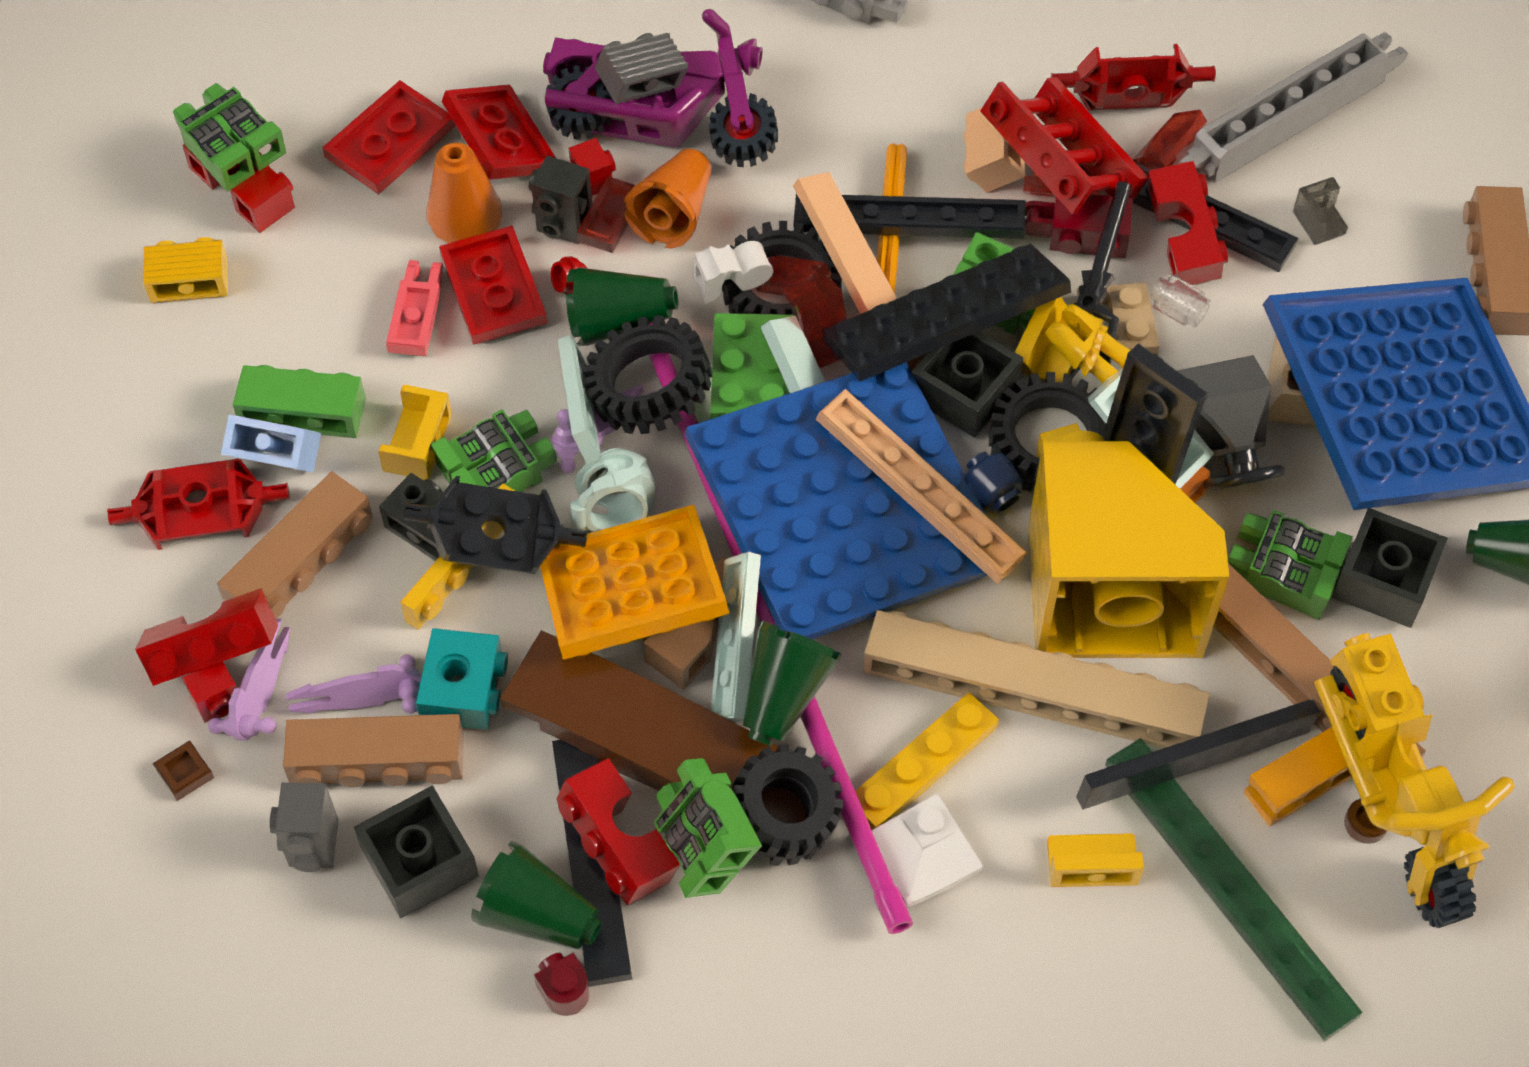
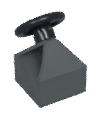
M1254 355L1177 370L1186 378L1193 380L1208 393L1195 430L1214 453L1212 457L1223 455L1224 464L1228 471V475L1207 479L1204 483L1206 490L1224 489L1284 475L1285 468L1282 465L1259 468L1255 448L1264 447L1266 444L1271 384Z

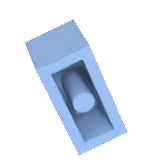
M229 414L221 454L314 473L321 433Z

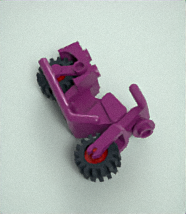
M712 9L703 11L702 20L716 33L717 53L711 50L680 51L684 61L688 62V69L680 87L673 88L670 91L666 90L663 93L659 92L657 95H647L644 98L628 100L617 105L595 70L600 53L606 45L587 43L578 39L555 37L551 52H547L545 55L543 73L548 76L550 83L546 87L545 105L552 127L557 131L561 129L562 135L567 138L572 132L574 139L581 140V133H585L587 139L593 138V134L667 147H678L688 139L715 105L716 113L711 112L709 117L710 123H708L713 149L716 150V155L720 159L724 156L725 163L731 165L735 159L737 167H744V161L749 160L750 167L757 165L756 158L759 157L762 162L767 160V151L773 154L776 149L775 142L778 143V127L774 109L772 106L768 107V103L764 98L757 102L756 94L750 93L749 99L747 98L742 72L743 70L746 75L751 76L754 69H760L763 48L757 46V39L751 38L739 44L737 48H734L729 24ZM727 91V97H725L726 105L723 106L718 101ZM611 117L624 119V121L613 120Z

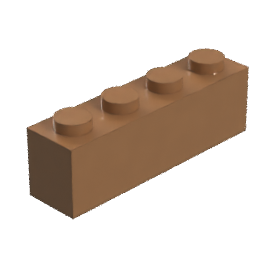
M1476 186L1471 200L1466 201L1463 208L1464 224H1469L1470 229L1466 245L1467 254L1473 255V264L1470 271L1471 286H1475L1477 289L1476 297L1494 334L1529 336V234L1522 187Z
M331 471L217 582L223 601L262 588L270 608L277 619L283 613L286 604L298 592L305 591L312 584L315 575L326 564H331L337 560L342 553L343 547L354 536L361 535L368 528L373 518L368 497Z
M460 715L286 720L283 768L289 783H339L346 787H359L367 782H383L391 786L404 785L408 781L446 784L451 780H458L463 777L464 732Z

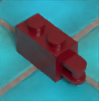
M1090 194L1077 214H1071L1057 197L1055 198V203L1035 200L1028 201L1025 207V234L1050 238L1049 250L1062 251L1067 254L1096 255L1113 196ZM1128 198L1111 258H1126L1131 233L1132 198Z

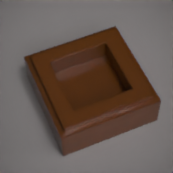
M190 740L152 763L177 801L214 778L212 771Z

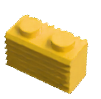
M200 237L194 242L185 243L164 240L156 245L143 247V284L151 303L155 304L157 301L161 303L164 301L171 302L173 300L178 302L181 299L186 301L188 299L195 300L196 298L203 299L204 297L210 299L212 296L218 298L219 296L226 297L228 295V262L222 239L214 240L209 237Z

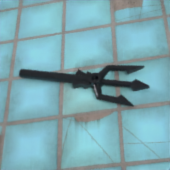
M1126 182L1116 183L1092 270L1081 271L1083 285L1079 286L1080 296L1077 302L1073 303L1094 317L1107 322V333L1114 339H1116L1119 318L1101 305V303L1109 295L1107 288L1115 280L1113 274L1107 271L1131 190V185ZM1099 351V355L1111 365L1112 359L1102 351ZM1079 366L1076 369H1072L1070 375H1073L1072 379L1080 370Z

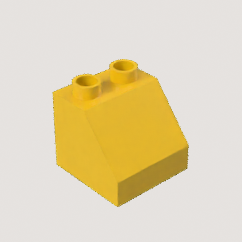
M1074 431L1062 435L1056 442H1043L1028 524L1035 649L1048 653L1062 652L1069 654L1073 658H1203L1229 579L1225 530L1129 441H1105L1100 434L1095 432Z

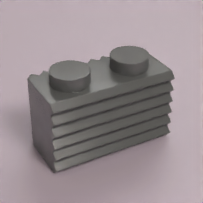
M645 33L635 41L621 44L620 41H613L602 49L595 65V70L617 105L621 102L625 103L633 99L638 100L640 97L657 95L659 92L663 93L666 90L670 91L673 88L680 87L688 69V62L684 61L681 52L677 50V45L670 38V33L655 36L652 33Z

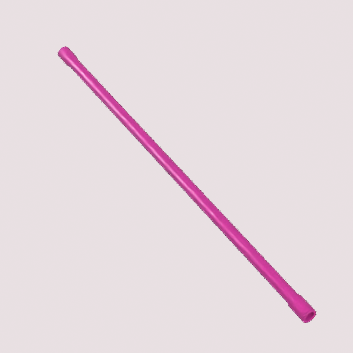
M669 353L650 354V360L663 388L678 373ZM682 410L679 412L682 418V422L678 423L679 429L733 557L742 553L684 435L688 426L698 424L699 422L695 413L689 416ZM758 588L756 612L760 622L765 621L776 625ZM814 696L800 716L815 753L823 758L820 765L824 769L831 766L835 772L831 779L832 783L840 782L842 792L837 798L843 800V809L840 813L873 889L874 900L889 934L901 933L913 925L912 918L899 888L893 882Z

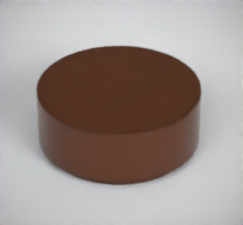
M1361 798L1355 800L1349 806L1344 818V825L1348 834L1353 839L1361 843L1371 844L1380 841L1386 835L1387 830L1378 828L1371 823L1364 806L1361 804Z

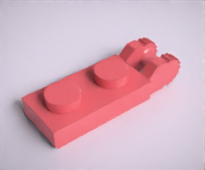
M408 261L404 280L400 282L386 341L388 353L427 356L441 294L443 263L433 262L428 282H418L421 272L419 261Z

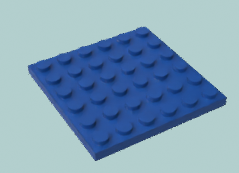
M1468 278L1269 295L1262 304L1353 510L1529 488V403Z
M907 362L861 382L851 373L688 426L684 435L741 553L751 552L761 555L758 588L776 625L782 631H792L809 639H815L875 617L877 610L889 612L988 576L816 420L818 413L846 389L985 514L977 497L965 482V474L919 385L911 375Z

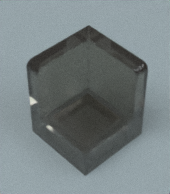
M1334 177L1301 187L1298 191L1293 213L1314 245L1343 236L1348 230V226L1335 208L1340 186Z

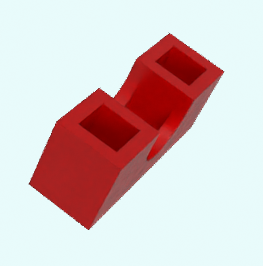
M183 144L182 147L189 169L212 190L219 186V182L196 158L193 152H190ZM236 164L228 169V175L237 173L240 165ZM269 165L260 171L253 166L255 174L230 190L236 212L259 233L295 208L291 194L293 191L292 183L284 173H276Z
M1194 160L1150 170L1148 172L1147 189L1157 222L1166 219H1179L1190 227V230L1185 234L1168 238L1167 258L1176 289L1221 279L1223 265L1228 263V252L1224 240H1217L1215 229H1218V219L1214 207H1208L1205 196H1208V186L1204 173H1197Z
M262 588L223 601L215 613L198 622L187 624L184 616L145 629L135 651L152 685L155 686L271 645L278 623Z
M608 758L566 779L556 800L562 817L568 823H572L581 836L582 845L586 853L591 858L596 859L605 872V878L610 889L615 894L620 895L628 906L669 884L681 864L669 850L657 829L643 836H629L616 827L613 817L622 813L632 792Z

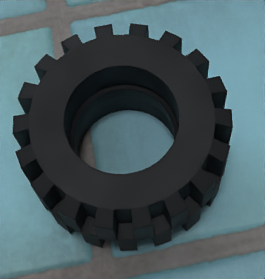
M788 744L778 745L775 752L772 751L771 747L764 748L757 757L753 755L746 761L731 786V790L736 795L762 845L752 857L760 862L766 856L770 857V865L779 866L783 859H786L789 866L798 864L802 857L805 860L809 859L818 848L820 849L840 820L838 815L843 809V800L837 799L842 792L840 782L832 783L831 779L835 775L832 767L828 766L824 769L820 765L823 758L816 753L813 758L806 756L807 748L797 746L794 752L789 751ZM774 787L791 791L800 799L804 806L805 820L799 823H784L775 819L764 807L761 792Z

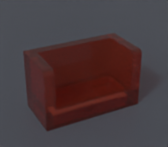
M825 272L783 290L785 299L797 311L799 324L819 368L839 361L840 359L825 343L823 329L833 326L843 319H847L842 290Z

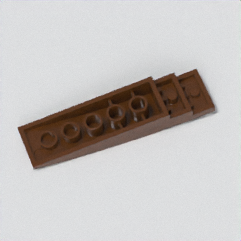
M542 630L500 697L502 707L538 722L540 731L578 747V750L598 758L599 763L609 758L618 773L658 791L669 783L682 782L676 771L677 768L687 759L698 758L705 759L712 774L726 773L731 782L729 786L731 788L739 771L751 756L755 755L757 757L760 751L767 747H771L772 751L775 752L778 747L774 743H772V746H768L747 737L749 730L598 655L589 653L584 656L563 660L557 637ZM774 787L761 792L764 807L775 819L784 823H799L805 820L804 806L800 799L791 791Z

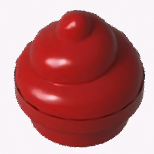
M573 256L562 257L559 261L554 262L550 271L553 288L559 293L563 292L565 295L573 293L574 282L566 283L570 269L587 268V266Z

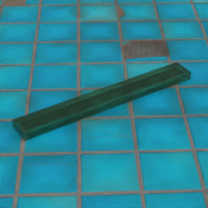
M1139 738L1107 758L1105 766L1110 767L1151 753L1152 751L1142 738ZM1175 779L1128 794L1324 1042L1360 1018L1363 1013Z

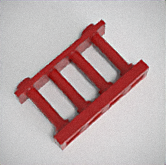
M1057 77L1047 78L1034 99L1019 100L1004 82H998L980 110L985 118L1071 214L1078 213L1091 192L1105 190L1109 196H1113L1117 182H1126L1131 185L1128 198H1132L1134 201L1149 179ZM1033 114H1036L1045 125H1042ZM1056 139H1058L1068 150H1065V149L1057 142ZM1081 164L1091 176H1088L1079 165Z

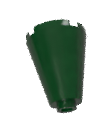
M581 267L570 269L567 275L566 283L574 282L573 293L566 294L567 316L572 336L581 337L577 343L578 346H590L599 340H607V333L612 329L620 335L624 333L621 324L628 321L632 329L638 327V318L646 317L649 325L653 323L654 316H663L664 320L672 317L673 310H677L679 306L676 286H670L666 278Z
M1529 519L1480 522L1477 530H1469L1466 554L1473 555L1474 564L1529 585Z
M762 621L758 630L743 719V726L750 728L747 737L768 746H772L774 739L783 742L839 662L842 653L792 631H782L779 629V626Z
M511 841L508 846L512 852L509 855L500 852L486 873L476 895L477 898L483 900L481 911L479 912L472 908V921L484 927L577 950L584 943L590 946L596 939L602 926V921L597 919L599 909L527 848Z

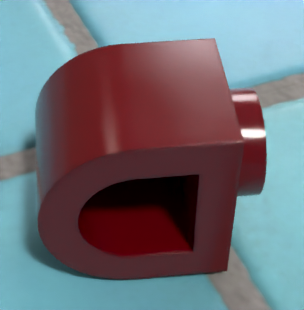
M560 952L554 953L541 961L538 966L540 971L534 974L536 987L547 1006L554 1013L563 1016L574 1015L580 1012L589 1000V986L587 975L574 952L565 957Z

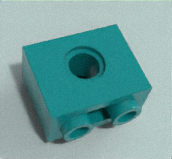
M432 628L416 701L418 714H459L462 727L488 730L491 715H498L500 708L501 691L496 689L498 677H505L508 667V652H502L499 635ZM454 675L465 676L457 682L447 681Z

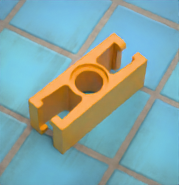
M1332 727L1250 775L1248 780L1250 785L1245 788L1244 794L1269 827L1352 778Z

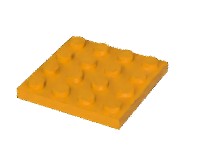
M694 504L588 533L585 548L560 544L559 548H554L540 567L563 660L584 656L597 650L627 644L633 640L659 633H667L680 627L710 621L716 617L730 614Z

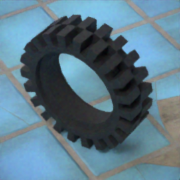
M779 221V230H772L771 222L762 223V234H759L755 226L747 229V239L741 234L736 237L735 247L730 245L732 249L747 241H758L762 244L767 258L779 255L798 258L814 270L818 281L812 292L805 298L793 303L778 304L761 299L751 289L742 291L731 279L725 280L722 285L725 306L729 305V313L794 315L797 317L804 335L810 333V323L816 329H819L824 325V317L830 320L834 315V307L838 308L840 302L842 278L822 240L818 241L819 235L816 229L811 227L805 235L804 224L796 222L794 230L790 231L787 230V221Z
M654 316L652 325H649L647 318L641 317L638 318V327L632 329L628 321L621 324L624 333L618 335L614 329L609 331L607 336L610 342L606 343L599 340L595 344L598 353L589 352L586 358L589 365H584L583 368L585 375L583 382L597 414L605 423L609 422L611 428L618 431L622 426L625 433L633 434L637 425L641 434H649L650 424L655 423L659 432L666 429L664 420L671 418L674 425L682 422L679 412L683 410L690 416L696 411L693 401L700 404L703 403L706 398L703 390L710 391L711 381L709 378L713 377L712 369L698 333L695 330L692 331L689 324L683 322L680 325L678 319L670 317L667 323H665L663 316ZM656 353H669L682 360L677 376L658 391L643 396L631 397L622 395L614 390L618 374L627 365L641 357Z
M1046 372L1045 382L1040 381L1038 373L1029 375L1028 385L1021 378L1014 382L1013 390L1007 387L1002 392L1001 400L997 399L991 418L989 447H991V454L1003 453L1007 456L1023 480H1025L1023 490L1032 492L1036 484L1040 458L1029 453L1020 444L1016 436L1015 427L1019 420L1027 413L1045 407L1066 410L1075 415L1084 424L1087 431L1103 436L1106 423L1088 400V397L1097 388H1094L1088 394L1089 382L1080 379L1077 386L1074 387L1071 385L1073 375L1064 373L1062 383L1055 382V372Z

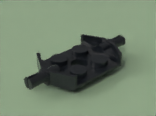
M455 476L435 505L423 506L405 502L402 520L427 523V528L432 531L442 559L449 562L535 574L554 548H559L560 544L585 548L587 541V530L566 528L560 525L549 494L544 489H542L540 495L460 483V476ZM488 521L497 522L504 529V536L499 539L489 538L484 534L482 525Z

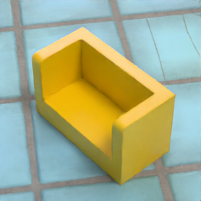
M402 385L400 395L403 410L390 445L381 444L378 451L383 472L408 476L411 472L420 479H430L436 463L430 444L445 437L452 417L449 396L445 392Z

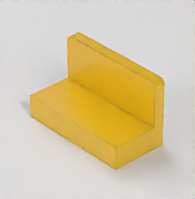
M1062 297L1036 307L1015 350L1016 354L1023 357L1021 372L1029 376L1038 373L1040 380L1045 381L1046 372H1055V382L1062 383L1064 373L1070 374L1073 369L1068 359L1056 349L1045 334L1046 330L1055 321L1071 329L1062 318V311L1067 307Z
M1132 833L1050 835L1047 839L1051 887L1139 885L1144 870L1142 852H1136L1135 836Z

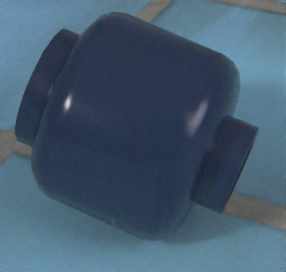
M981 452L967 463L966 466L969 470L965 474L964 480L977 497L984 511L994 510L996 514L1004 512L1022 497L1020 490L1024 483L1023 478L1005 454L994 453L988 455L987 452Z

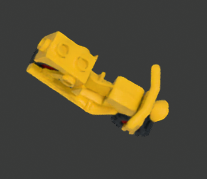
M1369 633L1352 637L1344 642L1346 648L1341 649L1330 659L1332 666H1334V669H1331V675L1314 681V684L1361 798V804L1364 806L1369 820L1376 827L1404 837L1409 836L1420 844L1426 845L1409 851L1405 856L1407 862H1404V869L1408 872V874H1405L1408 893L1411 897L1415 896L1414 904L1417 910H1422L1423 919L1429 921V925L1437 929L1474 916L1473 912H1476V906L1473 903L1476 901V894L1471 891V888L1474 887L1473 878L1478 863L1485 860L1482 852L1490 848L1487 842L1476 836L1480 818L1489 813L1512 793L1515 788L1514 781L1509 777H1501L1476 799L1465 802L1445 766L1439 765L1426 769L1416 743L1426 740L1432 714L1424 715L1423 696L1416 685H1412L1391 633L1372 639Z

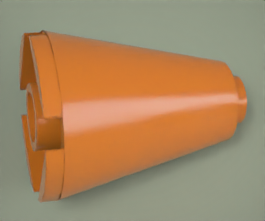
M450 143L443 146L436 155L426 208L427 221L433 233L443 241L451 243L496 230L500 225L503 215L501 201L473 150L463 143Z
M684 149L632 187L624 201L627 208L624 212L625 218L632 230L650 244H653L656 240L666 243L664 248L672 249L683 246L696 230L712 171L709 159L698 150Z

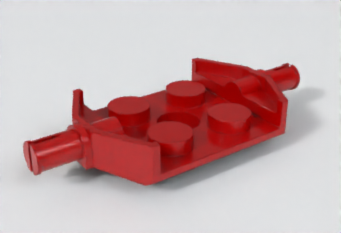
M1178 44L1173 45L1174 55L1172 56L1153 55L1149 57H1114L1105 59L1100 58L1099 47H1095L1077 66V70L1072 73H1051L1050 78L1057 77L1066 88H1073V92L1078 93L1088 110L1173 106L1188 88H1192L1193 82H1215L1216 69L1214 65L1205 67L1189 65ZM1138 86V88L1129 89L1131 87Z
M237 458L149 471L136 498L131 500V506L107 508V517L110 526L128 522L139 523L158 550H162L161 541L242 530L244 538H247L263 509L262 505H266V502L290 500L288 483L263 486L262 481H257L243 461ZM201 490L207 493L200 502L190 503L186 501L187 496L194 491Z

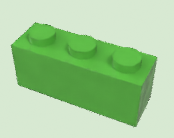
M243 365L232 405L236 416L319 432L321 435L357 438L366 396L361 377L348 373L329 374L318 373L309 369L288 370L274 368L269 365Z

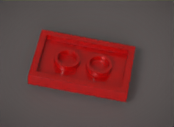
M399 80L325 144L322 149L325 158L379 195L456 125L447 111Z
M510 84L445 90L441 102L466 143L473 150L489 180L531 175L535 168H540L546 156L556 158Z
M513 225L439 246L440 256L473 345L548 323L546 311Z

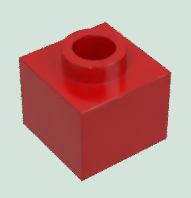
M597 138L568 148L570 163L589 169L592 196L613 188L612 172L616 171V164L611 152L608 149L604 151Z
M224 662L194 671L182 677L204 723L213 718H222L229 714V701L234 688H237Z

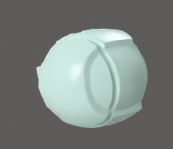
M623 448L601 450L600 460L589 464L585 462L577 473L574 483L580 497L571 503V525L574 528H582V530H587V533L646 518L655 501L656 481L644 456ZM597 504L606 507L609 511L607 514L597 512L594 514L591 509Z

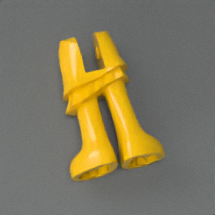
M1073 303L1069 304L1062 311V318L1071 329L1055 321L1045 332L1056 349L1068 359L1073 369L1079 366L1084 378L1090 372L1102 384L1119 371L1099 355V351L1109 356L1122 369L1127 354L1130 351L1107 333L1108 327L1102 325V319L1092 316Z

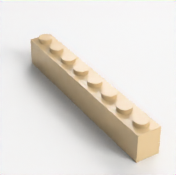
M877 610L864 652L863 673L958 697H963L970 692L981 703L1159 748H1166L1201 735L1210 695L1209 692L1201 691L1191 684L1180 683L1176 685L1157 680L1156 677L1147 673L1132 674L1116 670L1107 663L1097 662L1092 664L1076 660L1066 653H1048L1033 649L1026 643H1008L992 639L989 635L982 632L968 633L952 629L942 622L932 621L928 623L912 619L898 611L883 612Z

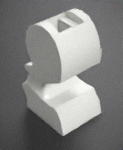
M747 241L735 249H732L729 244L719 249L709 246L705 250L695 253L693 278L705 304L715 300L722 294L721 287L725 280L731 279L742 291L764 284L773 274L772 266L766 257L764 248L758 241Z

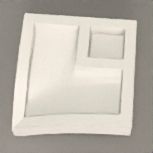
M938 793L872 830L893 882L899 888L907 908L930 899L983 870V865Z

